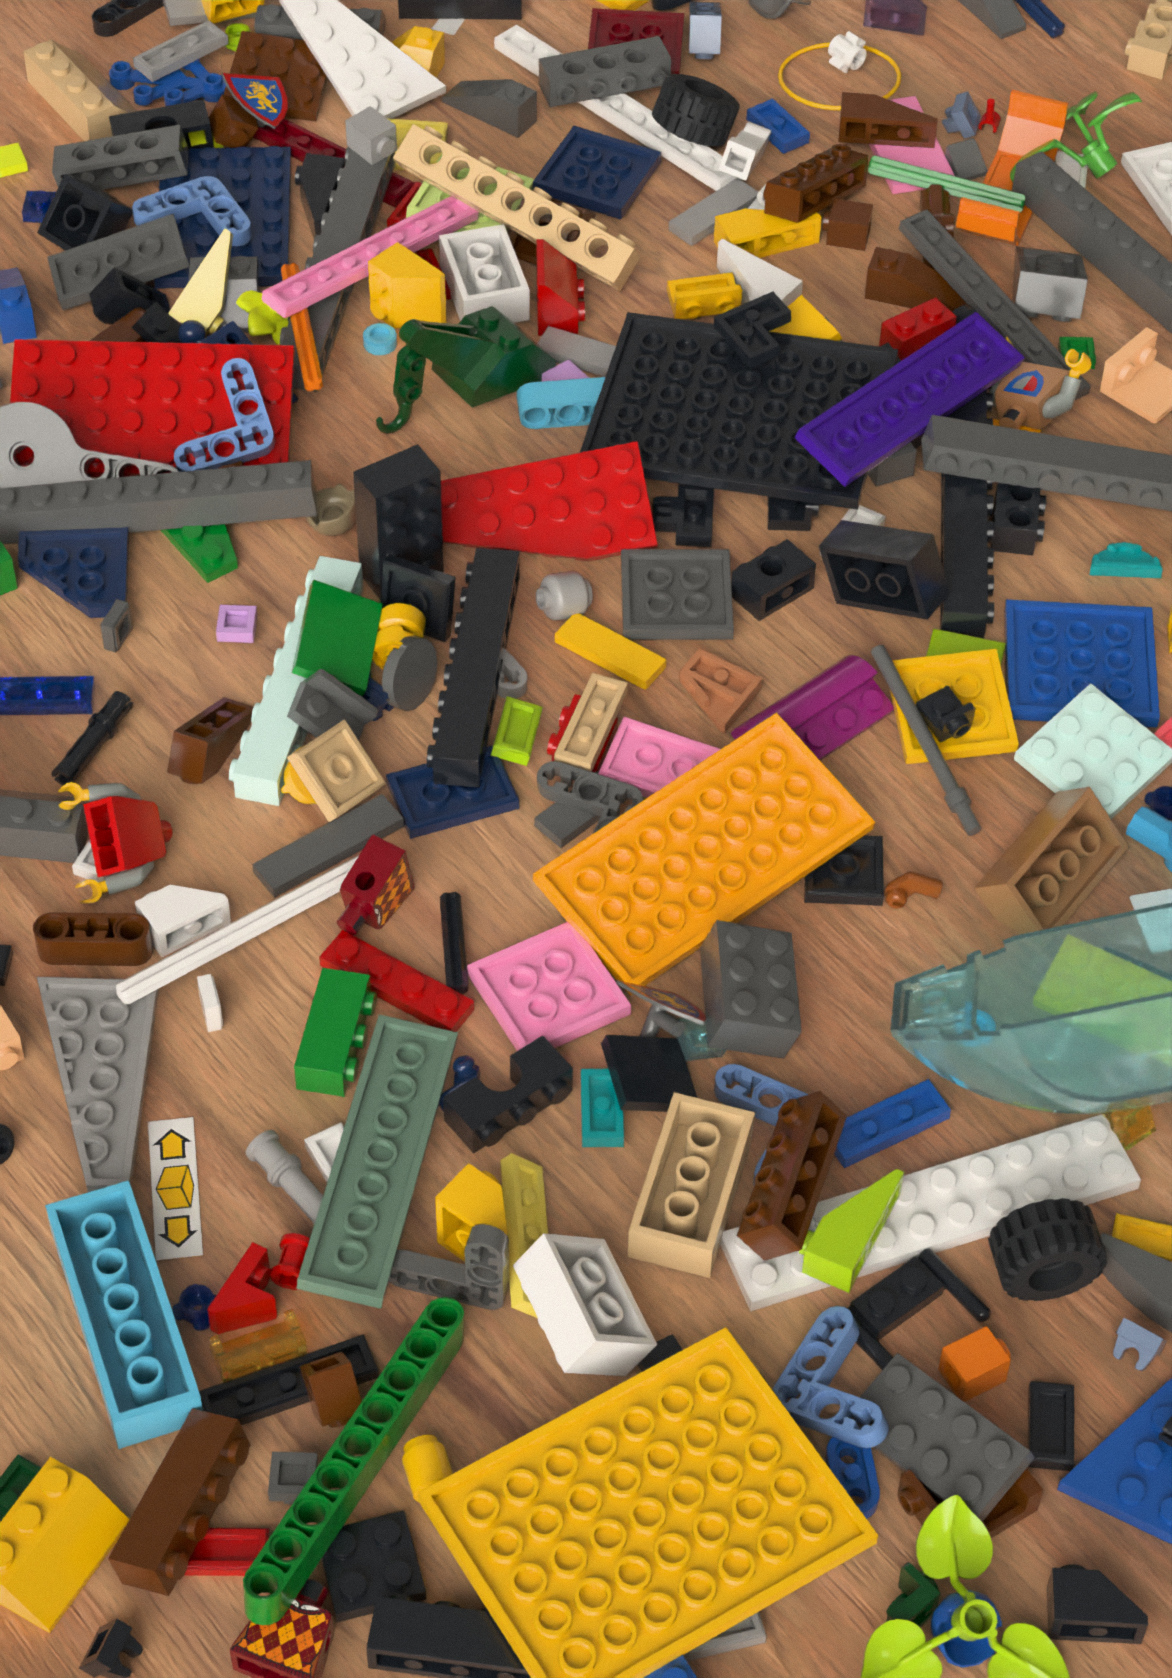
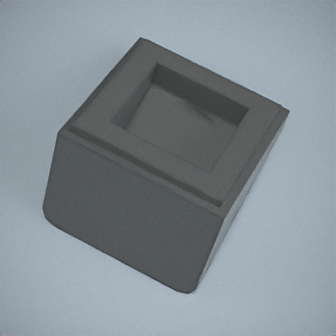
M974 138L950 144L946 147L945 157L955 176L968 180L986 176L988 170Z

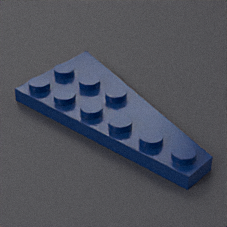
M1172 1378L1059 1481L1057 1488L1058 1491L1171 1545L1172 1447L1158 1440L1160 1432H1164L1162 1428L1172 1416Z

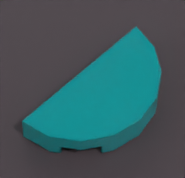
M1122 542L1109 544L1106 550L1095 554L1092 558L1089 575L1161 578L1163 569L1160 560L1156 556L1153 558L1150 554L1142 551V546Z

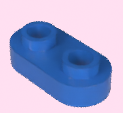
M832 1437L827 1445L826 1464L850 1497L857 1496L863 1500V1503L856 1505L867 1519L877 1510L880 1497L871 1448L858 1447ZM843 1456H850L855 1460V1462L847 1464L844 1463L840 1458Z

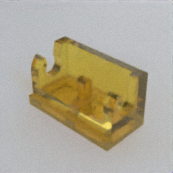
M293 1309L284 1311L286 1318L281 1323L221 1343L218 1335L209 1337L211 1343L209 1344L210 1352L222 1383L307 1354L306 1338Z

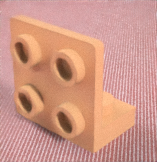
M1146 327L1105 361L1100 392L1155 424L1172 411V370L1154 360L1157 354L1155 345L1158 333Z

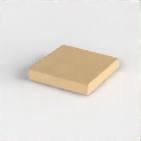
M345 719L287 757L328 822L336 819L386 784Z

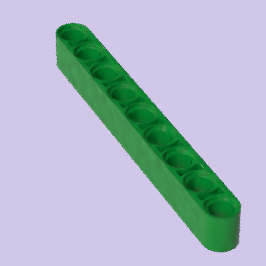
M448 1297L437 1298L426 1306L246 1571L243 1578L245 1614L253 1623L271 1625L278 1622L284 1616L460 1350L464 1339V1309L455 1299ZM316 1522L317 1524L309 1525L307 1523ZM285 1557H293L294 1559H292V1560H284L283 1558H285ZM266 1592L272 1593V1594H270V1595H268V1596H260V1595H258V1594H260V1593H266Z

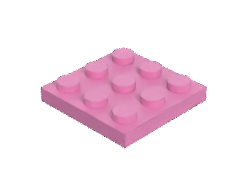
M569 922L467 965V975L517 1051L542 1035L556 1048L631 1015L630 1002L591 945Z

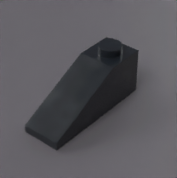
M306 153L302 166L298 165L296 168L295 184L300 186V199L313 238H315L316 234H321L322 216L324 212H329L330 194L332 190L337 189L338 171L340 168L345 167V158Z

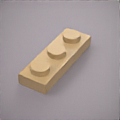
M595 673L591 674L554 754V761L592 772L626 697L628 682Z

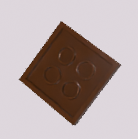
M242 31L230 74L279 77L288 98V110L285 117L316 122L328 77L305 41ZM226 86L223 95L234 98Z

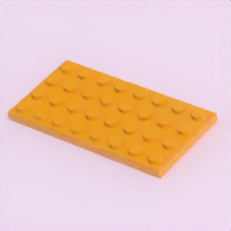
M775 713L533 873V881L566 921L591 945L599 959L616 980L646 986L700 949L716 920L738 923L872 831L875 821L786 722ZM626 990L630 996L633 995V993Z

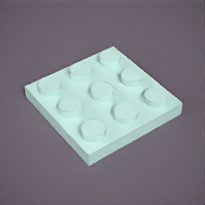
M1090 683L1015 752L1014 760L1055 794L1059 791L1090 787L1110 819H1112L1172 763V748Z

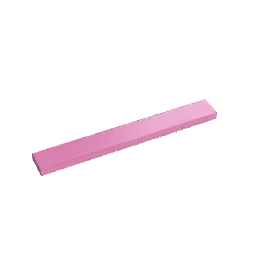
M450 196L267 288L262 292V301L283 318H287L369 276L368 261L396 242L414 253L439 240V235L453 233L478 220L479 212Z

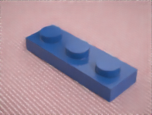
M925 1080L847 1117L834 1155L843 1168H846L949 1119L951 1109L930 1080Z

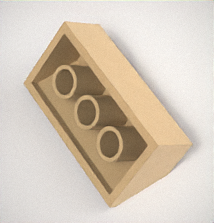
M53 40L39 43L23 51L28 82L84 141L112 137L109 116L136 112L134 107L81 53Z

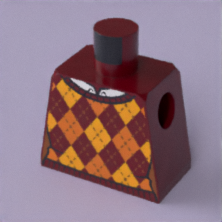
M372 834L340 887L345 910L338 918L337 924L342 930L351 935H356L364 923L375 929H382L412 893L415 886L405 850Z
M308 1579L278 1622L271 1625H259L250 1620L230 1648L233 1670L253 1678H322L334 1636L333 1614L321 1608L328 1595L327 1588L317 1581Z

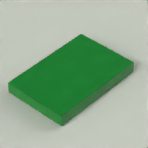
M313 580L309 587L291 673L308 678L319 669H323L356 694L363 696L367 688L383 604Z

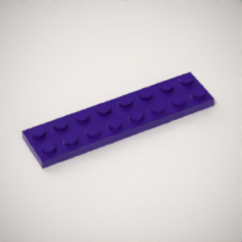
M975 312L801 427L794 438L845 487L924 433L931 415L949 416L1020 367L1025 357L984 318Z

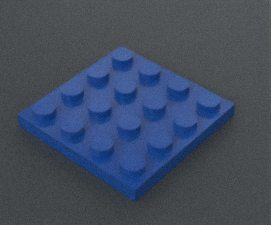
M1006 599L1004 608L1006 690L1013 720L1049 722L1091 683L1144 727H1158L1160 714L1152 607Z

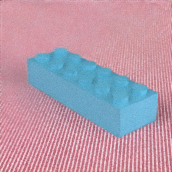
M129 1180L45 1205L51 1233L118 1449L180 1430L192 1408L203 1411L201 1396Z

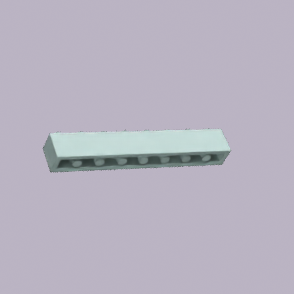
M319 556L315 569H309L305 583L304 596H298L295 605L294 621H289L285 629L284 646L276 650L272 676L267 675L264 680L261 703L256 702L254 705L250 731L245 730L242 735L240 756L238 759L234 758L230 765L229 781L234 782L235 798L280 806L284 795L281 792V788L285 784L283 772L289 762L287 757L303 746L308 731L289 719L287 715L299 684L306 679L291 672L309 587L313 580H317L361 596L363 590L362 563Z

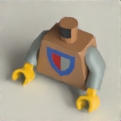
M1006 337V340L1013 346L1010 339ZM1075 349L1069 350L1065 356V362L1071 370L1022 362L1020 367L992 385L989 393H993V406L997 409L1000 426L1019 429L1022 425L1040 430L1045 428L1055 417L1071 410L1082 381L1079 379V376L1091 368L1089 356L1083 352L1079 360V353Z

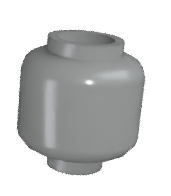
M575 571L552 573L545 576L540 584V588L536 591L538 608L543 610L545 615L553 621L566 620L578 613L584 615L593 599L589 581Z

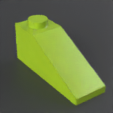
M899 1169L893 1170L823 1216L815 1232L808 1230L802 1250H799V1254L804 1255L802 1273L850 1293L901 1194L904 1172Z

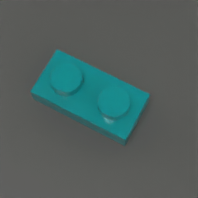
M581 1069L582 1147H624L623 1110L620 1109L609 1069Z

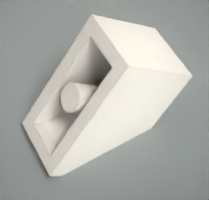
M168 885L158 891L150 892L142 899L135 901L137 914L142 915L149 922L152 945L161 958L231 923L228 898L222 893Z

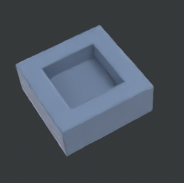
M968 91L957 94L954 105L945 110L948 118L942 120V124L947 133L960 131L965 139L976 135L981 115Z
M1123 1318L1116 1332L1118 1337L1113 1356L1121 1360L1127 1349L1135 1348L1139 1352V1360L1135 1368L1144 1371L1157 1355L1160 1356L1167 1340Z

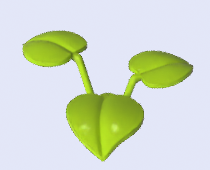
M954 1495L944 1500L932 1510L921 1526L916 1540V1557L922 1571L929 1578L943 1579L950 1576L952 1587L964 1599V1603L959 1605L952 1614V1628L927 1642L924 1632L914 1622L895 1619L881 1624L871 1634L866 1644L860 1678H940L943 1669L942 1664L931 1650L957 1636L965 1641H976L987 1637L990 1647L996 1651L987 1665L988 1678L1070 1677L1066 1664L1054 1643L1043 1631L1033 1625L1026 1623L1011 1624L1004 1630L1001 1644L997 1641L996 1636L998 1632L995 1629L997 1614L994 1608L984 1600L975 1599V1594L969 1592L959 1581V1577L974 1579L987 1569L993 1555L991 1537L983 1522L967 1507L959 1495Z

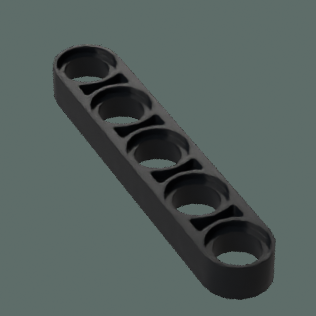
M112 0L93 12V30L102 37L114 36L163 7V0ZM127 7H135L133 9H124ZM103 21H112L110 23H100Z

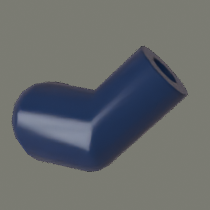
M463 1055L453 1062V1070L455 1071L454 1086L443 1092L440 1097L439 1106L443 1112V1097L475 1077H478L480 1080L479 1066L475 1065V1061L471 1056Z

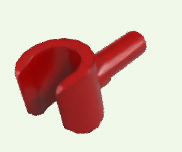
M990 98L987 100L986 112L979 123V130H983L985 124L992 125L993 133H996L1001 117L994 111V99Z

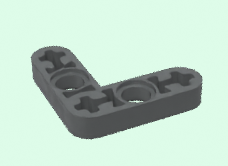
M547 762L537 772L538 791L544 798L600 816L593 834L619 817L620 803H624L626 799H631L632 805H628L625 812L643 801L641 791L633 785L562 762ZM554 776H560L561 782H556L554 786L548 785V780H552ZM575 780L572 788L573 792L569 793L568 786L572 787V781ZM593 785L600 789L601 794L595 799L588 800L581 797L579 792L583 787Z
M479 1224L473 1226L465 1246V1264L408 1250H397L389 1283L403 1289L439 1298H452L459 1303L490 1310L499 1309L503 1306L509 1288L508 1236L502 1230L491 1225Z

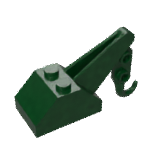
M493 306L465 315L458 324L411 319L404 323L399 331V337L405 342L406 346L397 354L393 384V395L399 406L398 414L388 424H384L383 419L378 417L376 419V426L380 432L388 434L400 430L408 422L412 413L413 403L422 394L426 358L432 361V370L472 408L516 392L524 384L542 382V373L555 367L556 360L518 325Z

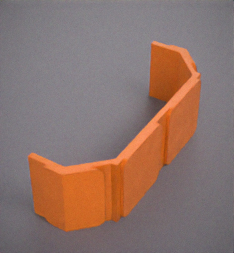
M1012 89L1008 115L1000 144L983 184L1012 191L1013 182L1010 179V172L1016 162L1029 151L1054 138L1061 142L1069 103ZM1059 148L1043 153L1055 162ZM961 197L956 228L961 232L1018 246L1033 212L1026 205H1024L1020 213L1019 211Z

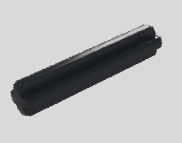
M445 892L440 896L446 986L461 994H465L468 991V976L461 895L457 892Z

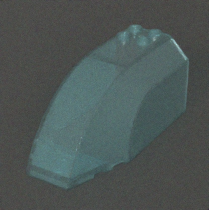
M1172 903L1016 935L1003 940L1004 948L984 956L980 950L967 954V962L948 970L942 964L896 982L894 985L890 1028L892 1036L925 1066L947 1080L978 1095L1021 1108L1065 1114L1108 1113L1172 1102Z

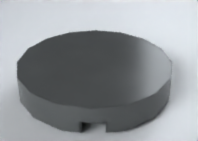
M414 635L404 637L400 641L403 644L399 649L393 648L388 655L382 676L383 692L388 693L386 701L389 705L404 711L414 710L425 701L435 681L438 664L436 650L432 642Z

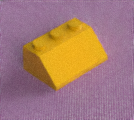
M51 1456L0 1522V1605L48 1633H51L112 1550L130 1520L88 1477Z

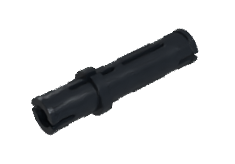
M115 691L98 714L96 712L90 717L86 730L51 772L52 777H56L54 779L62 786L66 783H74L108 738L112 739L118 732L117 726L133 708V702H129L131 699L126 694Z

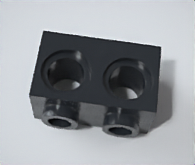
M997 482L993 510L994 532L991 548H994V552L1033 556L1035 543L1043 541L1045 521L1038 520L1039 516L1044 517L1046 496L1040 495V488L1034 489Z

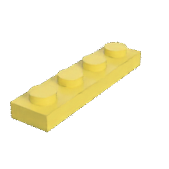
M511 1153L500 1160L507 1236L509 1239L511 1308L538 1318L528 1296L521 1287V1282L513 1264L543 1233L548 1234L542 1166Z

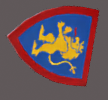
M222 73L223 80L230 93L247 112L255 117L258 127L268 125L275 129L283 121L288 110V98L279 77Z
M620 980L616 982L622 988L652 1004L639 1036L656 1037L660 1028L675 1037L681 1036L685 1030V1024L668 1014L667 1011L700 1025H704L706 1022L705 1014L698 1007L674 992Z

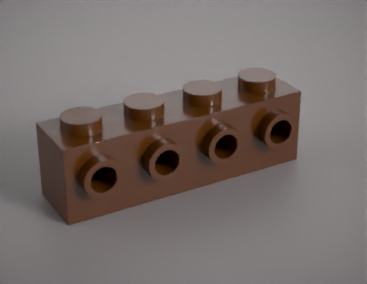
M836 144L830 149L816 154L815 157L799 163L796 167L781 172L779 176L767 181L763 193L765 200L764 213L799 223L832 205L834 198L843 199L866 186L868 155L852 151L851 147L847 145Z
M821 1091L790 1099L780 1108L778 1112L779 1118L772 1137L767 1143V1151L760 1171L755 1177V1185L749 1202L743 1210V1218L736 1236L764 1261L802 1250L847 1115Z
M191 1409L108 1557L122 1584L169 1596L177 1581L184 1576L188 1560L198 1542L205 1537L209 1522L219 1503H222L227 1497L229 1485L239 1466H242L247 1460L251 1444L238 1419Z

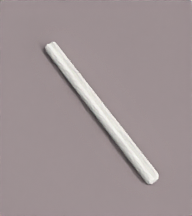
M358 856L117 983L116 993L125 1005H129L340 892L341 884Z

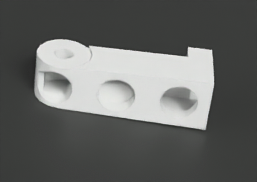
M749 121L736 138L731 137L728 140L719 170L746 181L764 154L771 130Z

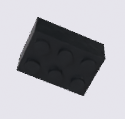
M841 520L819 545L836 604L928 620L950 593L934 534Z

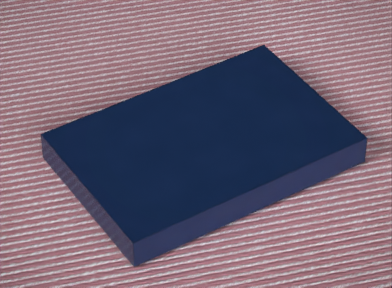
M493 745L487 747L480 787L434 784L433 768H428L427 763L386 774L387 786L399 813L404 818V825L410 839L519 809V798L501 759L491 756Z

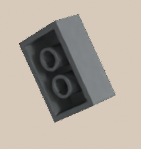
M716 920L700 947L704 1007L707 1018L708 1047L784 1059L802 1032L792 933Z

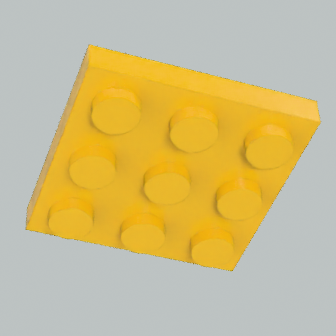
M997 649L892 660L915 704L926 696L949 686L963 706L971 702L976 708L971 729L959 738L951 737L940 743L929 729L945 760L1011 753L1018 750L1019 742ZM890 690L905 764L929 762Z

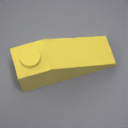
M227 229L223 230L168 313L180 323L187 320L199 321L205 328V338L208 334L211 335L218 331L224 322V319L220 316L224 311L233 240L232 233Z

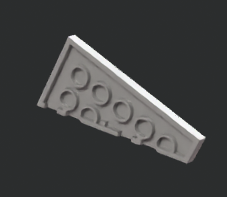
M37 977L87 1192L128 1180L132 1186L159 989L129 1005H125L116 993L117 983L125 979Z

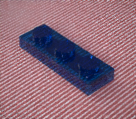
M94 676L0 677V715L93 714Z

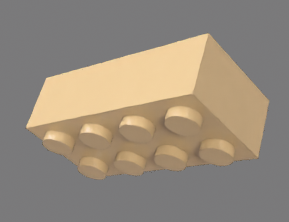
M673 1093L629 1228L627 1257L707 1278L711 1277L722 1235L727 1225L752 1143L755 1112Z

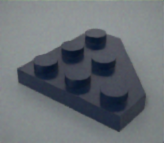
M128 527L19 532V568L89 618H104L116 599L127 602Z

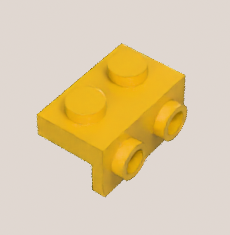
M732 272L667 281L666 290L674 319H694L702 316L722 314L741 305L742 288L741 285H736Z

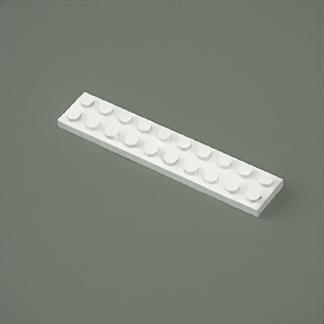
M1105 1114L904 1175L901 1194L858 1277L906 1263L914 1257L918 1258L921 1252L927 1248L937 1253L990 1236L991 1229L997 1226V1222L1001 1218L1008 1216L1010 1212L1025 1205L1047 1199L1056 1200L1061 1198L1070 1199V1201L1078 1200L1083 1202L1084 1205H1089L1139 1189L1141 1179ZM868 1187L818 1202L808 1230L815 1232L823 1216ZM739 1227L723 1232L721 1248L750 1312L831 1286L802 1273L804 1255L799 1254V1251L764 1261L736 1236Z

